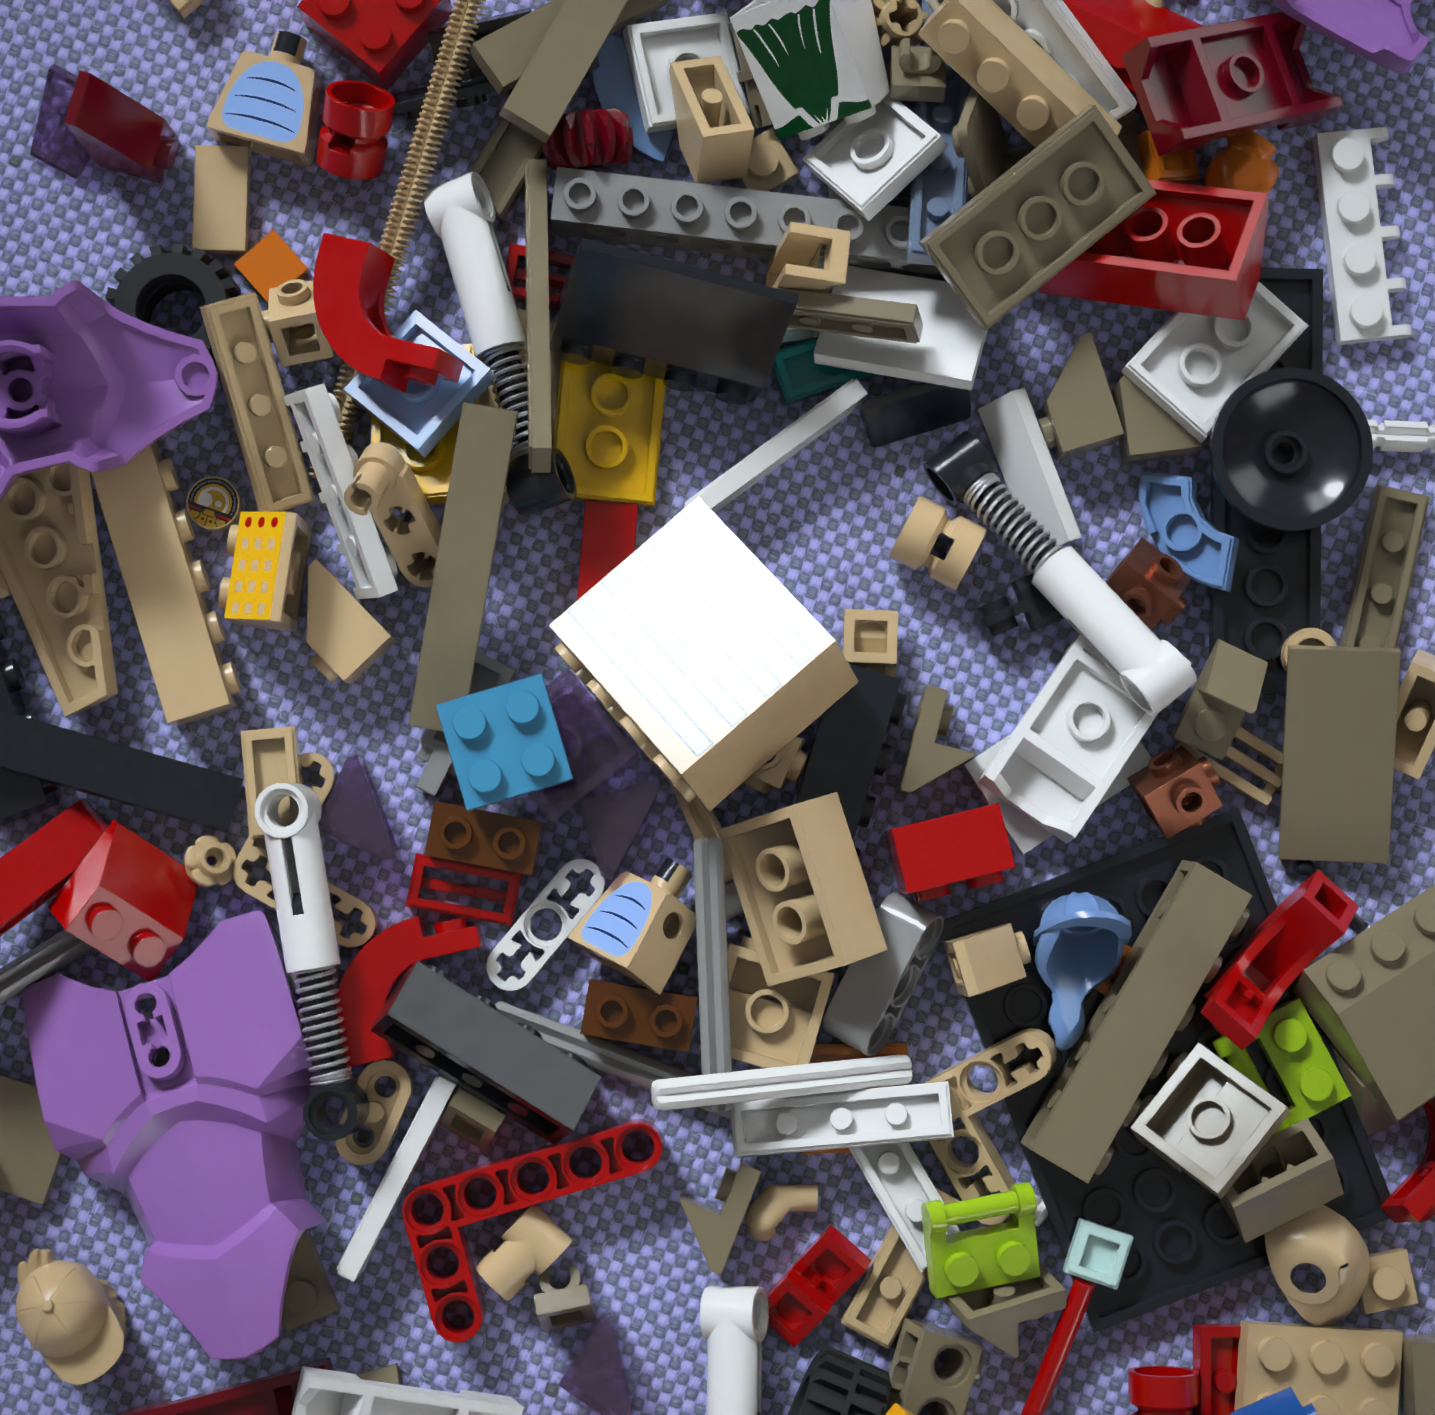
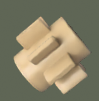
M871 0L881 48H890L892 45L899 46L903 38H910L911 46H916L924 41L917 34L920 31L922 21L930 17L928 12H922L916 0Z

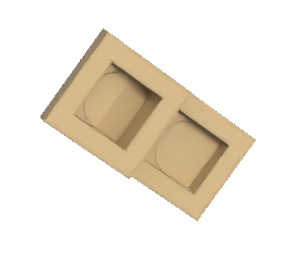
M844 609L842 652L848 663L895 677L898 611Z

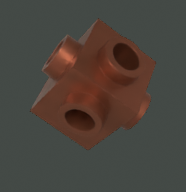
M1142 537L1105 582L1140 620L1152 630L1159 621L1168 626L1188 602L1181 594L1191 579L1183 572L1180 564L1173 557L1163 554Z
M1183 745L1175 750L1169 749L1160 752L1150 760L1148 766L1127 778L1148 818L1166 839L1171 838L1184 829H1191L1201 825L1209 818L1212 812L1223 806L1214 790V787L1221 783L1214 768L1205 756L1196 759Z

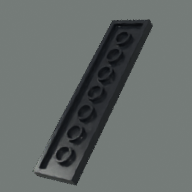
M1261 267L1259 282L1308 325L1268 371L1291 367L1313 370L1323 374V269ZM1276 445L1273 451L1274 458L1277 462L1286 464L1289 459L1287 449L1281 445ZM1211 468L1210 524L1219 532L1238 538L1239 545L1231 591L1227 592L1210 587L1209 655L1217 639H1220L1268 662L1260 694H1286L1287 673L1281 663V649L1285 640L1291 634L1304 628L1320 629L1321 526L1303 531H1279L1250 521L1234 509L1226 500L1216 483Z

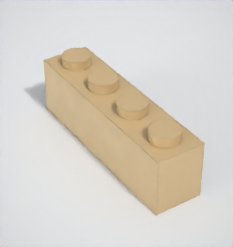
M944 0L933 11L917 34L1035 148L1088 105H1096L1118 137L1122 125L993 0Z

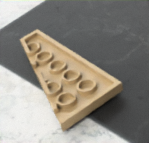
M72 463L19 476L0 502V569L64 716H77L118 694L90 472Z

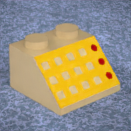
M240 512L239 525H231L227 539V556L233 557L231 577H223L218 599L219 609L225 610L224 618L233 624L289 632L297 631L312 527L297 513Z

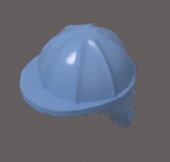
M1072 892L1069 895L1061 896L1052 901L1045 909L1039 928L1034 931L1033 944L1036 946L1035 963L1044 983L1052 991L1053 1002L1049 1011L1048 1022L1055 1036L1056 1049L1060 1051L1071 1048L1082 1035L1085 1025L1083 1010L1085 996L1107 980L1118 967L1123 954V947L1132 936L1131 921L1119 915L1116 908L1107 900L1088 892Z

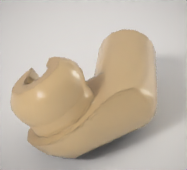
M772 1184L766 1187L747 1209L745 1223L748 1234L757 1241H767L775 1236V1228L788 1212H817V1184Z

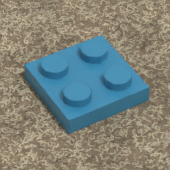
M542 673L436 705L467 811L574 780Z

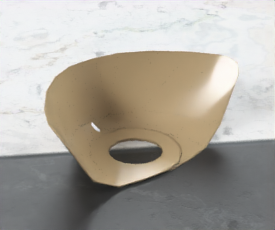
M1321 1205L1264 1234L1266 1252L1275 1280L1289 1303L1303 1319L1315 1327L1331 1326L1343 1320L1351 1313L1359 1302L1368 1283L1371 1263L1368 1248L1363 1238L1345 1217L1327 1206ZM1302 1263L1317 1266L1322 1270L1326 1278L1324 1288L1317 1293H1307L1299 1290L1291 1280L1293 1268ZM1348 1263V1266L1340 1268L1342 1265Z

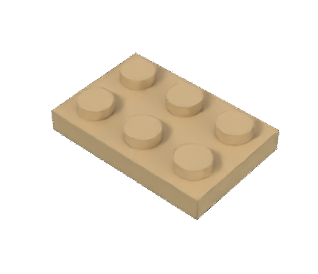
M1240 1320L1241 1335L1238 1347L1234 1411L1291 1387L1302 1407L1312 1403L1318 1415H1398L1403 1344L1402 1332L1395 1329L1330 1325L1315 1327L1312 1324Z

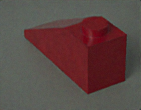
M79 71L64 124L99 167L161 183L164 170L172 169L178 152V140L174 138L175 133L167 121L93 74Z

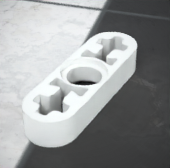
M575 859L566 863L506 933L487 959V974L495 986L506 991H515L525 987L533 980L567 939L575 926L604 893L606 885L605 876L597 864L586 859ZM586 869H589L594 874L590 883L595 890L590 896L580 893L574 898L570 905L579 908V912L571 919L567 910L561 904L549 900L548 896L556 889L560 897L563 898L572 886L570 880L567 879L568 874L572 870L581 874ZM545 908L557 912L562 920L561 932L556 938L549 941L537 938L531 930L533 915ZM521 930L525 939L531 945L543 949L545 952L539 960L535 958L532 952H529L520 965L526 972L524 976L519 979L513 975L504 980L499 975L503 966L498 959L503 953L509 957L515 955L523 946V944L514 941V937Z

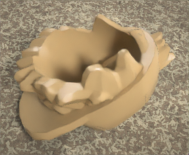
M34 1249L29 1254L28 1262L22 1261L17 1267L20 1287L16 1300V1318L30 1342V1347L34 1351L40 1352L48 1366L63 1382L76 1386L91 1382L105 1374L117 1362L124 1350L125 1333L127 1331L125 1326V1305L116 1299L117 1292L109 1286L110 1282L98 1279L86 1266L67 1260H54L52 1251L49 1249Z

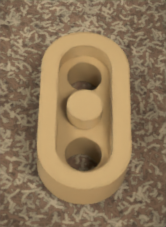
M381 1059L369 1064L361 1072L357 1080V1084L365 1091L370 1103L369 1116L363 1126H367L373 1131L374 1140L369 1146L360 1145L356 1141L354 1132L335 1141L339 1154L352 1164L368 1165L374 1163L387 1152L412 1096L413 1079L409 1070L402 1063L392 1059ZM381 1076H389L395 1081L396 1090L393 1095L384 1096L378 1091L377 1082ZM347 1107L342 1114L339 1124H344L347 1119Z

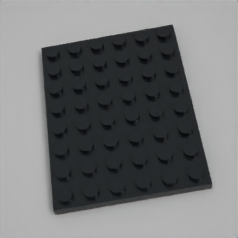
M1239 808L1208 818L1201 825L1191 829H1184L1169 839L1161 836L944 919L943 931L940 936L942 943L959 936L1000 924L1010 923L1014 933L1023 932L1029 948L1031 963L1023 965L1027 977L971 997L963 996L983 1049L1028 1028L1044 1031L1055 1042L1054 1033L1048 1022L1049 1011L1053 1002L1052 991L1044 983L1035 963L1036 946L1033 944L1034 931L1039 928L1043 913L1049 904L1057 898L1069 895L1072 892H1088L1103 898L1116 908L1119 915L1130 920L1132 936L1126 945L1131 948L1182 860L1198 862L1253 895L1246 906L1250 910L1246 924L1235 937L1229 936L1219 954L1223 957V961L1218 973L1214 977L1215 979L1240 946L1277 908ZM1302 972L1286 989L1274 1008L1296 997L1293 991ZM1112 973L1108 978L1112 982L1115 977ZM1214 979L1207 985L1202 983L1192 1001L1196 1008L1190 1022L1181 1032H1174L1165 1048L1168 1051L1167 1061L1155 1079L1151 1080L1148 1078L1138 1095L1141 1102L1150 1094L1157 1095L1169 1080L1167 1079V1072L1174 1060L1183 1052L1190 1054L1198 1042L1219 1057L1212 1042L1223 1035L1200 1013L1208 1000L1204 997V994ZM1096 989L1088 993L1083 1001L1084 1030L1104 997ZM1308 1012L1315 1028L1317 1029L1323 1043L1325 1044L1331 1058L1333 1059L1339 1073L1341 1074L1345 1082V1079L1335 1057L1333 1047L1331 1045L1329 1038ZM1256 1039L1246 1047V1050L1269 1093L1288 1107L1291 1104ZM1077 1042L1069 1049L1063 1051L1057 1049V1060L1053 1068L1041 1080L1003 1099L1019 1143ZM1023 1043L1024 1050L1015 1059L1007 1062L1010 1072L1027 1061H1032L1036 1068H1038L1037 1061L1042 1056L1040 1049L1037 1047L1029 1050L1025 1043ZM1226 1057L1221 1058L1222 1060H1224L1226 1063L1229 1064V1062L1227 1061ZM992 1070V1073L998 1086V1079L996 1073ZM1350 1096L1308 1118L1334 1158L1344 1192L1343 1195L1323 1205L1345 1217L1358 1231L1390 1219L1380 1208L1390 1196V1192L1352 1097ZM1134 1121L1125 1128L1120 1127L1110 1144L1114 1147L1110 1162L1101 1174H1093L1089 1183L1079 1179L1020 1143L1040 1198L1043 1200L1048 1212V1219L1064 1260H1066L1079 1218L1130 1234L1134 1237L1118 1289L1116 1290L1093 1282L1096 1286L1085 1315L1094 1333L1270 1265L1264 1234L1245 1243L1221 1204L1220 1199L1184 1171L1179 1172L1138 1141L1130 1128ZM1070 1274L1072 1281H1074L1076 1276Z

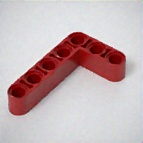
M85 798L75 802L0 858V937L62 889L109 825Z
M632 1119L559 1141L555 1145H545L417 1185L405 1198L402 1213L433 1325L437 1333L445 1340L454 1343L465 1342L478 1332L486 1315L485 1299L464 1230L465 1225L649 1170L660 1160L663 1150V1138L658 1127L648 1120ZM633 1131H642L651 1136L654 1142V1150L650 1156L637 1160L627 1155L623 1148V1140L627 1134ZM586 1146L594 1148L601 1157V1168L592 1175H583L577 1172L571 1162L572 1153L576 1149ZM536 1162L544 1166L549 1174L548 1185L541 1190L533 1191L527 1189L522 1184L519 1176L523 1165ZM475 1178L489 1180L496 1189L494 1203L488 1206H479L473 1203L467 1191L469 1182ZM422 1194H432L439 1198L444 1210L442 1218L432 1222L423 1220L416 1211L415 1203L417 1197ZM438 1247H446L453 1250L459 1260L458 1270L451 1274H442L435 1270L430 1258L432 1250ZM456 1300L466 1302L474 1312V1321L463 1327L453 1325L446 1316V1305Z

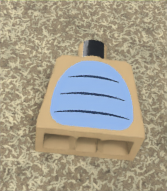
M277 31L269 56L252 51H243L240 54L208 118L206 127L215 141L231 146H249L253 152L312 167L322 87L316 70L301 65L307 44L306 39L291 32Z
M667 857L650 882L628 871L619 874L567 938L600 964L660 995L696 927V914L678 900L693 874L676 861Z

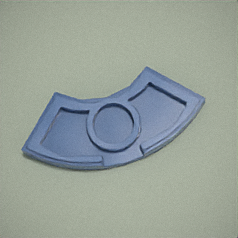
M610 35L605 39L597 53L600 67L592 69L597 100L601 109L616 108L628 114L629 127H632L634 144H631L632 150L645 159L664 167L676 129L645 133L625 41L622 38Z
M1140 471L1139 500L1141 513L1146 529L1163 554L1173 557L1190 579L1217 590L1230 592L1239 539L1219 532L1205 519L1197 501V480L1192 477Z

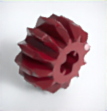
M616 108L586 109L565 113L561 116L546 143L542 142L543 153H546L548 167L554 170L557 167L581 170L602 169L626 164L633 158L631 144H634L632 127H629L628 114Z

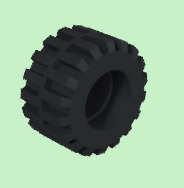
M172 243V251H166L159 244L149 247L152 256L144 259L139 252L129 258L134 267L128 273L121 267L113 276L119 282L117 289L108 287L105 299L119 311L150 324L156 305L171 293L193 291L201 294L205 299L206 305L239 296L241 295V289L224 266L217 259L212 260L207 252L196 247L191 252L184 244ZM203 321L201 327L192 338L204 341L217 369Z
M825 1346L810 1363L788 1415H884L890 1395L889 1372L837 1349Z

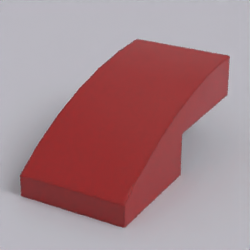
M830 1225L767 1293L769 1306L768 1325L795 1348L829 1313L832 1305L868 1269L872 1260L833 1225Z

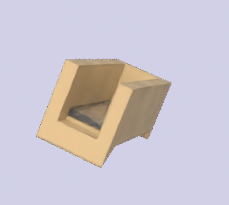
M790 222L767 264L765 285L829 293L832 286L846 284L851 231Z

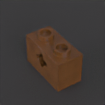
M435 801L424 855L536 876L545 823L479 809L467 811L466 807Z
M591 978L589 980L580 1034L689 1052L698 996L662 990L659 995L643 986Z

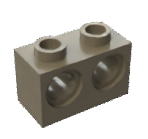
M905 1318L889 1370L890 1395L885 1414L893 1404L897 1403L914 1415H919L922 1408L932 1402L930 1415H967L966 1405L972 1385L978 1381L982 1372L983 1358L981 1354L984 1345L962 1332ZM948 1349L946 1362L942 1367L935 1370L936 1357L940 1352Z

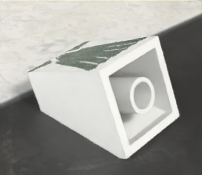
M753 0L730 17L778 139L797 133L800 140L810 139L827 131L830 128L829 122L841 118L845 119L847 125L865 120L877 112L875 105L890 92L871 0Z

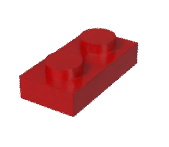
M1240 1323L1193 1324V1369L1199 1371L1200 1399L1199 1405L1193 1408V1415H1230L1231 1412H1234L1238 1347L1241 1335Z

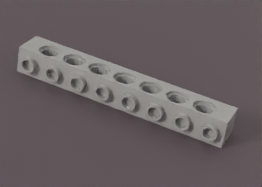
M557 167L550 218L554 235L770 260L790 222L851 231L848 266L945 280L934 265L906 263L909 208L886 205L868 221L845 200Z

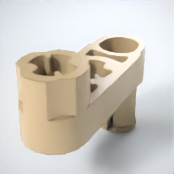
M372 443L365 448L354 466V479L344 492L345 505L355 514L362 516L367 515L369 509L397 566L406 580L416 586L432 587L442 524L437 521L410 465L405 463L399 451L387 443ZM396 506L402 507V513L406 509L412 513L413 516L410 522H404V516L397 519L393 515Z

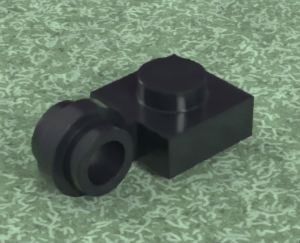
M1034 573L1011 583L1018 603L1010 606L1007 596L977 608L980 619L976 620L980 630L986 629L989 638L1019 626L1015 616L1024 613L1031 632L1064 619L1056 608L1032 584Z

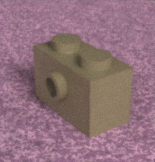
M1306 1118L1273 1134L1224 1197L1220 1199V1202L1242 1239L1247 1243L1343 1195L1344 1192L1333 1156L1309 1119Z

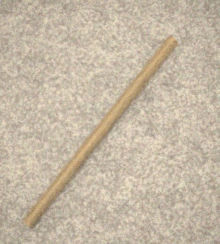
M456 0L453 2V5H455L451 9L453 13L449 15V18H451L447 22L449 26L445 28L446 34L443 35L445 39L441 41L442 47L439 48L441 52L437 54L438 60L435 61L437 65L433 67L434 73L431 74L433 78L429 80L430 86L427 87L429 91L425 93L427 97L423 100L424 105L421 106L423 110L419 113L420 118L417 119L419 123L415 126L416 131L413 132L415 136L411 139L412 144L409 145L411 149L407 151L408 157L405 158L407 164H403L404 170L401 171L403 177H399L400 183L397 184L399 190H395L396 196L393 197L395 203H391V206H393V209L389 210L391 216H387L389 222L385 223L386 229H383L385 235H381L383 241L379 242V245H381L380 249L395 258L385 292L384 312L391 311L386 305H392L393 303L388 301V299L395 298L390 294L396 293L392 286L399 285L394 281L400 280L396 273L403 272L398 269V267H404L400 260L406 261V258L402 256V254H408V251L404 248H410L406 241L413 240L408 237V235H414L410 228L416 229L417 227L412 224V222H418L414 215L420 216V213L416 211V209H422L418 202L424 203L420 196H424L422 190H428L424 183L430 184L426 177H432L428 170L434 171V168L430 166V164H436L432 157L438 158V155L433 152L440 151L436 144L442 145V142L438 140V138H444L440 131L446 132V129L442 127V125L448 126L444 118L450 119V116L446 114V112L452 113L448 105L454 106L450 99L456 100V97L452 95L453 92L458 93L454 86L460 87V84L456 82L457 79L462 80L458 73L464 74V71L460 69V67H466L462 60L468 61V58L464 56V54H469L466 47L471 48L468 41L474 42L470 34L476 35L472 28L478 29L474 21L480 22L476 15L482 16L478 8L484 9L480 2L486 3V0ZM341 364L345 370H340L339 373L344 377H337L341 383L335 384L339 389H335L333 392L338 395L334 397L342 413V422L339 426L344 440L351 439L348 434L353 433V430L349 427H355V424L351 421L357 420L352 414H359V411L354 408H360L361 406L349 397L344 388L359 371L348 364ZM315 472L308 473L310 477L317 479Z

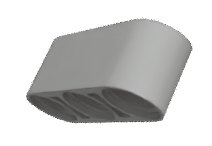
M897 892L888 895L876 911L888 950L849 964L826 1010L822 1023L823 1030L826 1033L869 1057L879 1053L888 1041L940 939L944 926L942 916Z

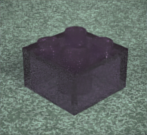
M569 668L551 681L546 688L574 780L529 793L554 823L561 820L639 756L638 752Z

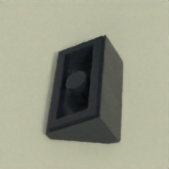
M922 382L864 400L860 415L870 445L872 447H880L969 419L972 412L970 393L966 389Z

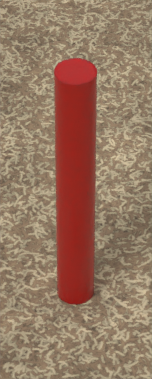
M1075 1277L1066 1299V1308L1062 1309L1021 1415H1045L1096 1285L1092 1281Z

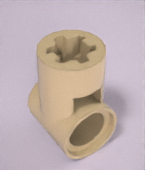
M538 1204L531 1205L500 1236L504 1242L497 1249H491L478 1262L475 1269L503 1299L510 1301L527 1284L526 1280L534 1271L538 1275L542 1274L573 1240Z

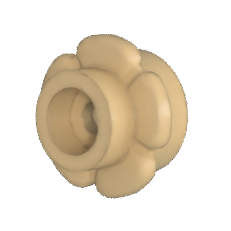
M201 836L195 841L194 846L192 845L186 850L184 856L185 871L188 877L197 885L203 887H211L216 884L219 886L225 885L233 878V864L236 860V853L229 843H221L216 836ZM208 857L215 859L216 864L214 866L208 864Z

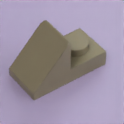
M1217 639L1170 736L1217 759L1223 760L1246 712L1254 716L1268 662Z
M926 685L922 690L897 789L898 793L908 795L976 756V753L935 743L937 735L946 737L952 718L954 705L945 703L948 690Z
M742 1159L739 1160L736 1171L726 1167L715 1194L716 1199L723 1201L721 1209L680 1194L679 1198L710 1271L719 1275L722 1274L761 1174L760 1166Z
M1039 1262L1040 1277L943 1297V1301L969 1330L1016 1359L1019 1357L1018 1323L1039 1319L1045 1314L1065 1309L1066 1289Z

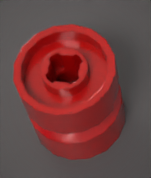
M343 80L330 83L325 90L322 119L326 125L319 130L315 156L317 164L323 170L347 179L366 180L381 176L385 168L388 141L384 135H387L391 130L395 108L394 96L377 85L362 81Z
M1160 1365L1130 1368L1128 1370V1402L1138 1408V1411L1131 1415H1192L1190 1410L1198 1406L1200 1402L1199 1371L1186 1367Z

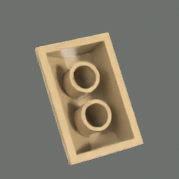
M837 792L797 803L718 830L768 987L846 966L888 950Z

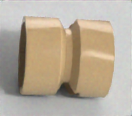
M919 495L888 557L912 570L924 566L928 568L930 579L956 591L987 529L963 516L951 520L947 518L945 507ZM940 532L954 539L944 558L931 552Z

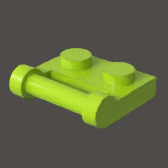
M1295 997L1272 1009L1256 1039L1291 1104L1288 1106L1290 1114L1275 1131L1277 1133L1320 1113L1352 1095L1301 999ZM1221 1036L1212 1042L1220 1058L1226 1057L1233 1068L1269 1093L1246 1048L1241 1050L1226 1036Z
M1030 1182L1013 1184L1010 1186V1191L943 1204L941 1200L922 1203L921 1214L929 1289L936 1299L1040 1277L1034 1216L1037 1211V1203ZM1012 1213V1221L946 1235L948 1226Z

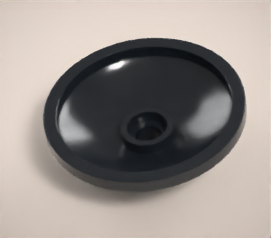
M1290 367L1261 373L1249 379L1231 393L1221 406L1214 420L1210 436L1209 454L1212 472L1220 491L1241 515L1269 529L1303 531L1334 520L1343 514L1359 497L1371 470L1373 443L1367 418L1356 399L1348 390L1322 373ZM1276 445H1281L1287 449L1289 459L1286 464L1279 463L1274 458L1273 451Z

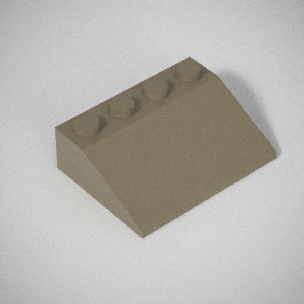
M1435 884L1304 969L1293 991L1395 1124L1435 1098Z

